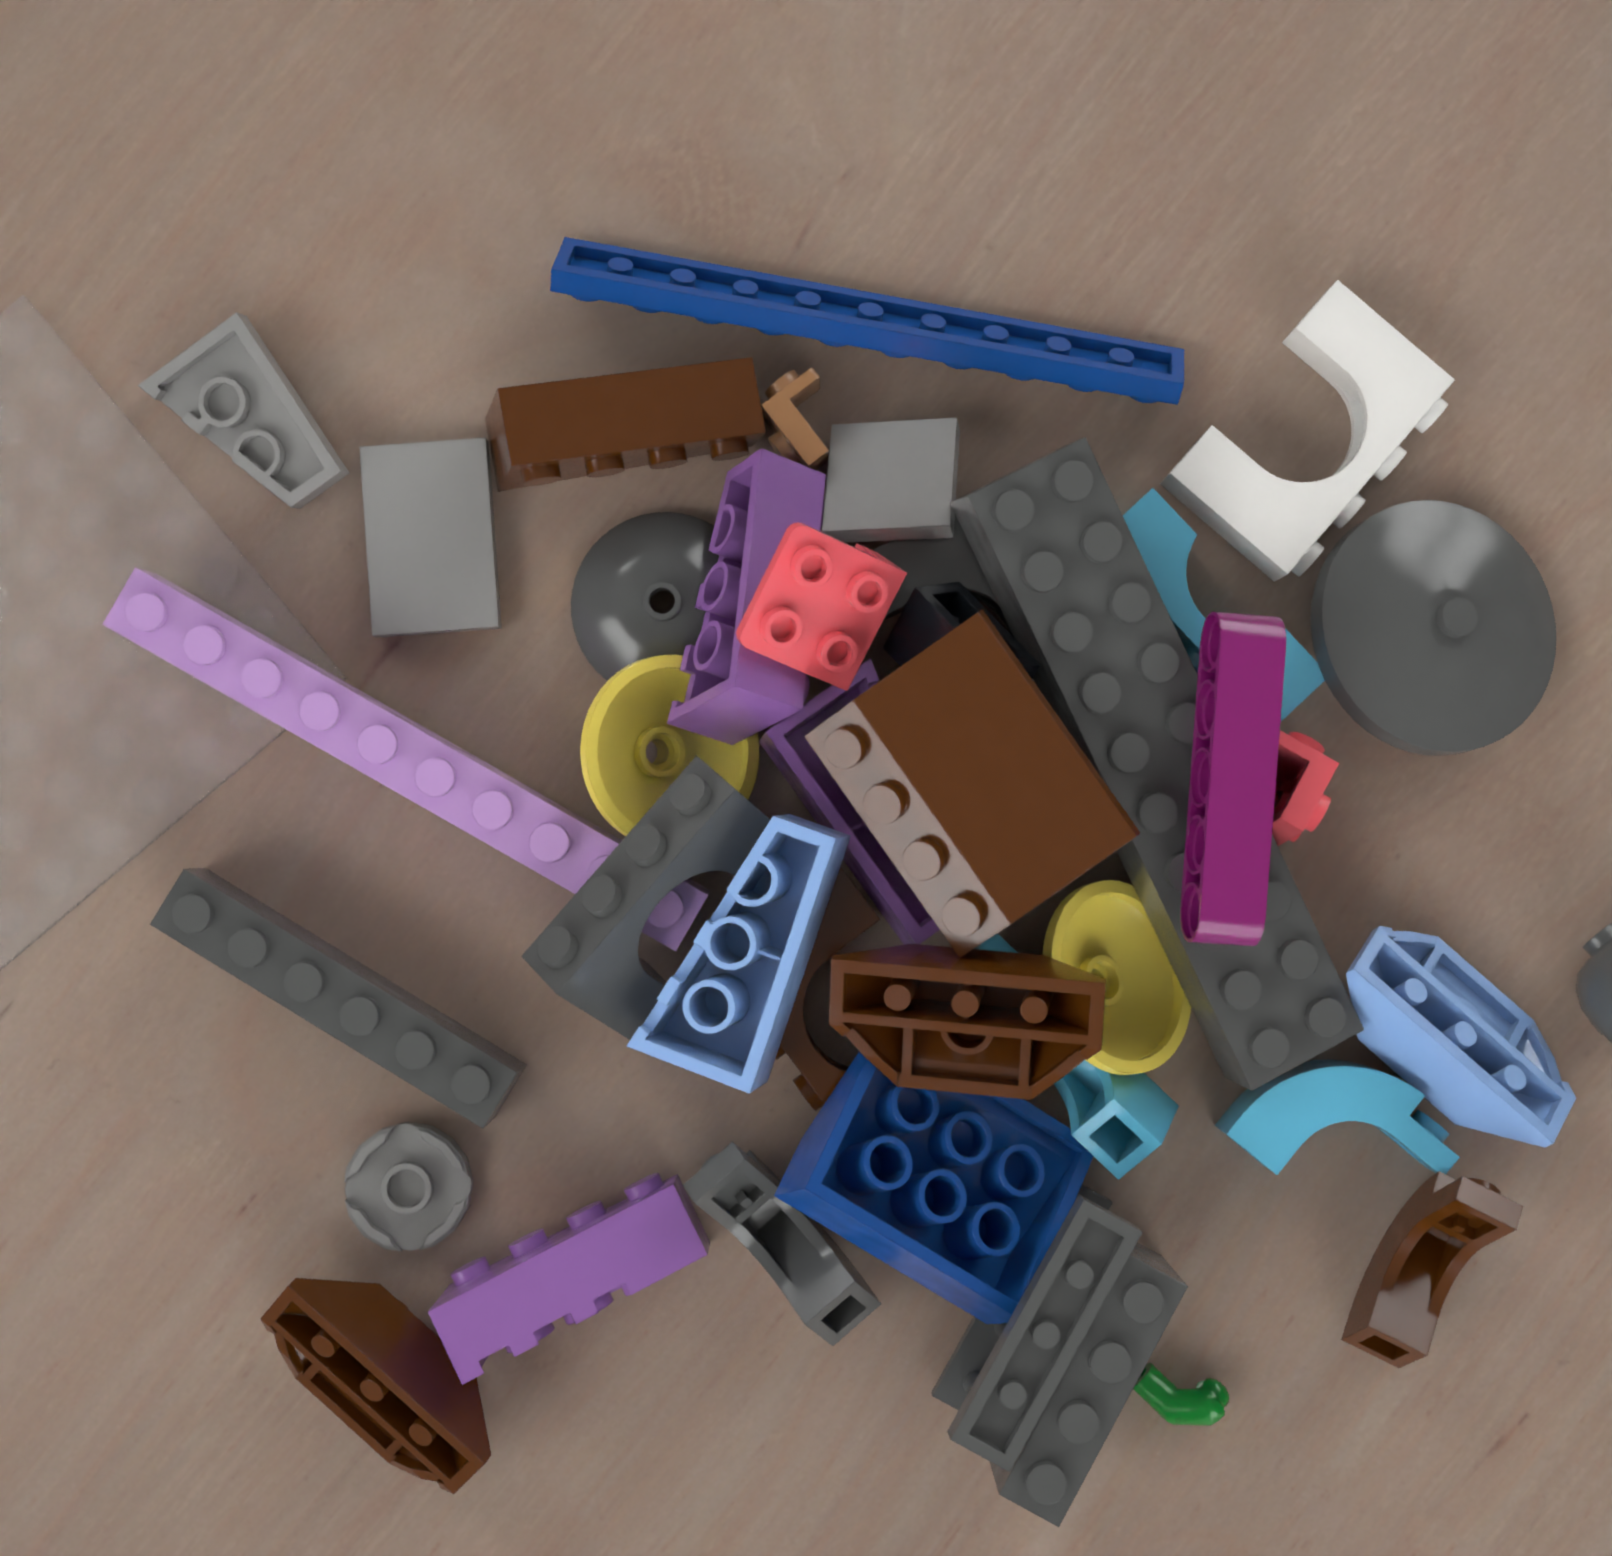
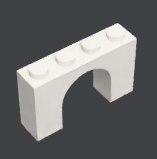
M1339 280L1322 295L1282 342L1328 381L1341 395L1346 404L1351 421V441L1347 455L1338 470L1328 478L1313 482H1294L1279 478L1262 468L1211 425L1160 483L1274 582L1289 574L1290 571L1299 577L1313 564L1324 550V547L1317 542L1320 536L1332 523L1341 529L1357 513L1366 501L1358 492L1373 475L1382 481L1407 454V451L1400 446V443L1414 427L1420 433H1423L1436 421L1448 406V403L1441 396L1455 381L1454 378Z

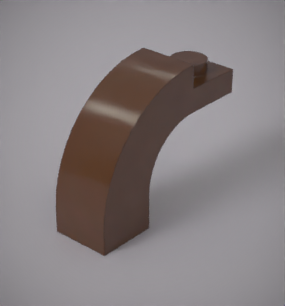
M1440 1171L1432 1175L1405 1203L1379 1243L1357 1290L1341 1340L1397 1368L1428 1356L1443 1303L1456 1277L1477 1251L1517 1230L1523 1206L1502 1196L1500 1190L1487 1181L1477 1178H1466L1464 1176L1456 1180Z

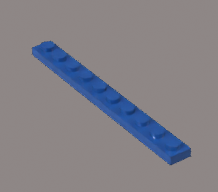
M564 237L551 269L550 291L568 294L577 300L585 302L601 300L633 306L635 309L646 313L668 312L695 317L698 321L706 324L728 323L756 328L767 335L779 336L789 334L816 339L833 347L850 345L881 351L885 355L894 358L916 357L943 362L945 365L955 369L976 368L1004 373L1013 379L1021 381L1037 379L1065 384L1081 392L1098 390L1130 396L1132 399L1142 403L1164 402L1178 405L1184 386V349L569 237Z

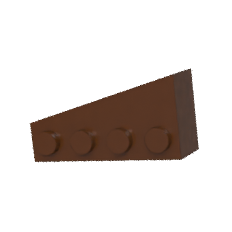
M752 357L498 388L485 417L498 492L528 486L545 485L584 476L592 478L611 476L621 473L625 469L649 465L651 469L671 468L687 463V458L711 454L713 461L736 459L748 455V447H752L766 433Z

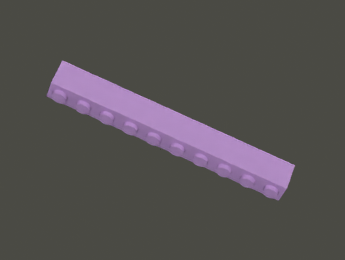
M135 567L102 624L574 894L579 891L622 841L156 573ZM691 879L680 883L657 904L648 917L642 933L677 951L708 897L709 890Z

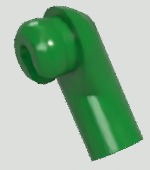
M1152 1363L1146 1364L1133 1388L1165 1421L1173 1425L1211 1426L1225 1416L1224 1407L1229 1403L1227 1388L1218 1380L1207 1378L1199 1381L1195 1389L1177 1388Z

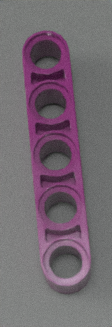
M1212 611L1208 614L1203 625L1199 652L1180 906L1181 931L1188 943L1255 946L1261 940L1264 932L1286 657L1285 625L1282 619L1276 616Z

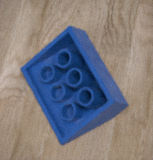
M859 1051L801 1138L774 1196L985 1324L1008 1323L1072 1208L1094 1156L1071 1135L1069 1127L1024 1099L897 1087Z

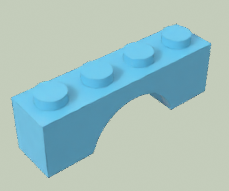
M1152 488L1123 515V518L1198 675L1201 633L1206 618L1192 600L1186 576L1189 552L1197 534L1160 494ZM1285 629L1286 657L1281 721L1325 681L1318 662L1287 629Z
M998 933L974 948L1018 953ZM1086 1060L1054 1083L1068 1111L1071 1135L1118 1180L1162 1145L1179 1107L1145 1073L1133 1075L1111 1074L1098 1069Z

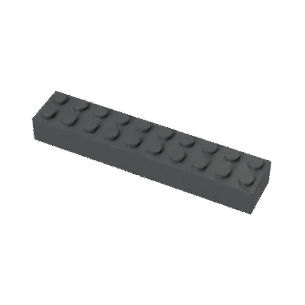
M1086 437L1065 445L950 502L1014 638L1041 664L1033 677L1039 690L1140 831L1136 838L1118 849L1117 853L1224 1077L1253 1091L1363 1031L1364 1028L1273 835L1271 841L1266 920L1264 932L1259 943L1255 946L1188 943L1183 937L1180 924V906L1198 675Z

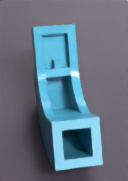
M1343 1060L1306 1061L1253 1091L1247 1089L1231 1104L1215 1124L1218 1129L1276 1175L1279 1174L1300 1146L1311 1135L1328 1125L1345 1121L1365 1122L1374 1125L1424 1167L1435 1173L1440 1171L1447 1174L1460 1158L1443 1144L1450 1134L1442 1126L1420 1110H1417L1410 1117V1114L1426 1095L1397 1077L1363 1064Z

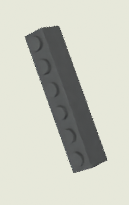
M207 868L183 869L150 923L151 926L481 1128L487 1126L496 1117L527 1066L521 1060Z

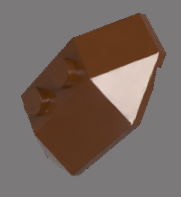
M906 944L839 954L831 958L829 1025L842 1037L845 1035L860 1053L897 1087L1032 1100L1067 1075L1085 1059L1088 1060L1102 1049L1106 979L1048 956L1038 954L972 949L959 958L952 947Z
M295 1278L260 1318L266 1330L274 1334L278 1350L295 1379L389 1464L420 1479L436 1481L441 1489L455 1494L491 1457L477 1377L462 1385L441 1339L418 1319L403 1302L396 1299L380 1283Z

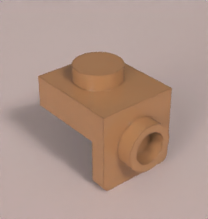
M811 367L800 376L795 370H791L777 379L765 391L768 400L762 404V414L765 421L775 432L767 439L776 454L818 470L828 462L829 450L796 408L820 389V376Z

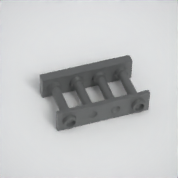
M1083 1184L1072 1208L1008 1323L987 1325L973 1316L931 1392L933 1397L959 1410L947 1430L950 1440L1008 1472L1011 1471L1143 1233L1136 1225L1109 1211L1113 1203L1110 1199Z

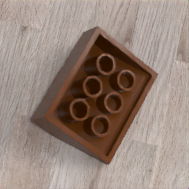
M983 610L974 614L856 697L804 736L959 958L1013 924L1140 834L1131 818Z

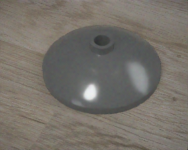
M649 513L618 524L591 547L584 557L574 580L571 596V618L575 636L583 654L604 679L608 681L618 671L638 660L659 655H683L686 645L695 646L705 616V611L695 608L700 584L704 583L709 570L718 562L719 555L709 551L714 525L700 518L682 513ZM659 591H668L674 595V606L667 613H657L651 607L652 597Z

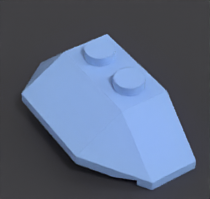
M1378 926L1372 930L1346 972L1351 1003L1364 1028L1363 1031L1357 1034L1358 1040L1408 1084L1426 1095L1424 1098L1455 1125L1544 1148L1554 1144L1576 1100V1096L1569 1083L1561 1080L1556 1060L1535 1021L1438 936L1412 931H1393L1392 928Z

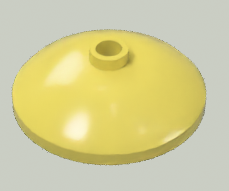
M683 655L647 657L627 665L613 675L600 689L584 721L580 756L587 790L602 816L624 836H627L696 755L747 799H749L756 781L759 765L758 733L734 745H730L667 724L672 701L684 703L691 675L680 671ZM651 741L657 748V757L653 763L646 757V747Z
M1103 880L1075 889L1061 901L1051 917L1044 939L1042 955L1106 979L1102 1049L1086 1061L1100 1070L1116 1075H1133L1154 1070L1164 1064L1181 1044L1189 1023L1190 1003L1133 885L1121 881Z

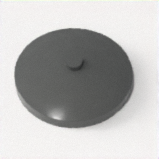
M1435 500L1410 501L1386 508L1357 524L1336 543L1322 565L1315 583L1310 614L1311 635L1316 659L1324 680L1341 707L1357 724L1379 740L1395 748L1427 756H1447L1485 747L1499 741L1518 728L1534 711L1548 686L1556 655V623L1553 606L1543 578L1533 560L1511 534L1485 515L1470 508Z

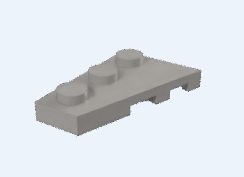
M237 312L138 385L152 398L161 401L182 418L181 421L196 433L205 436L232 457V461L291 508L301 509L349 474L348 469L250 320L243 314Z

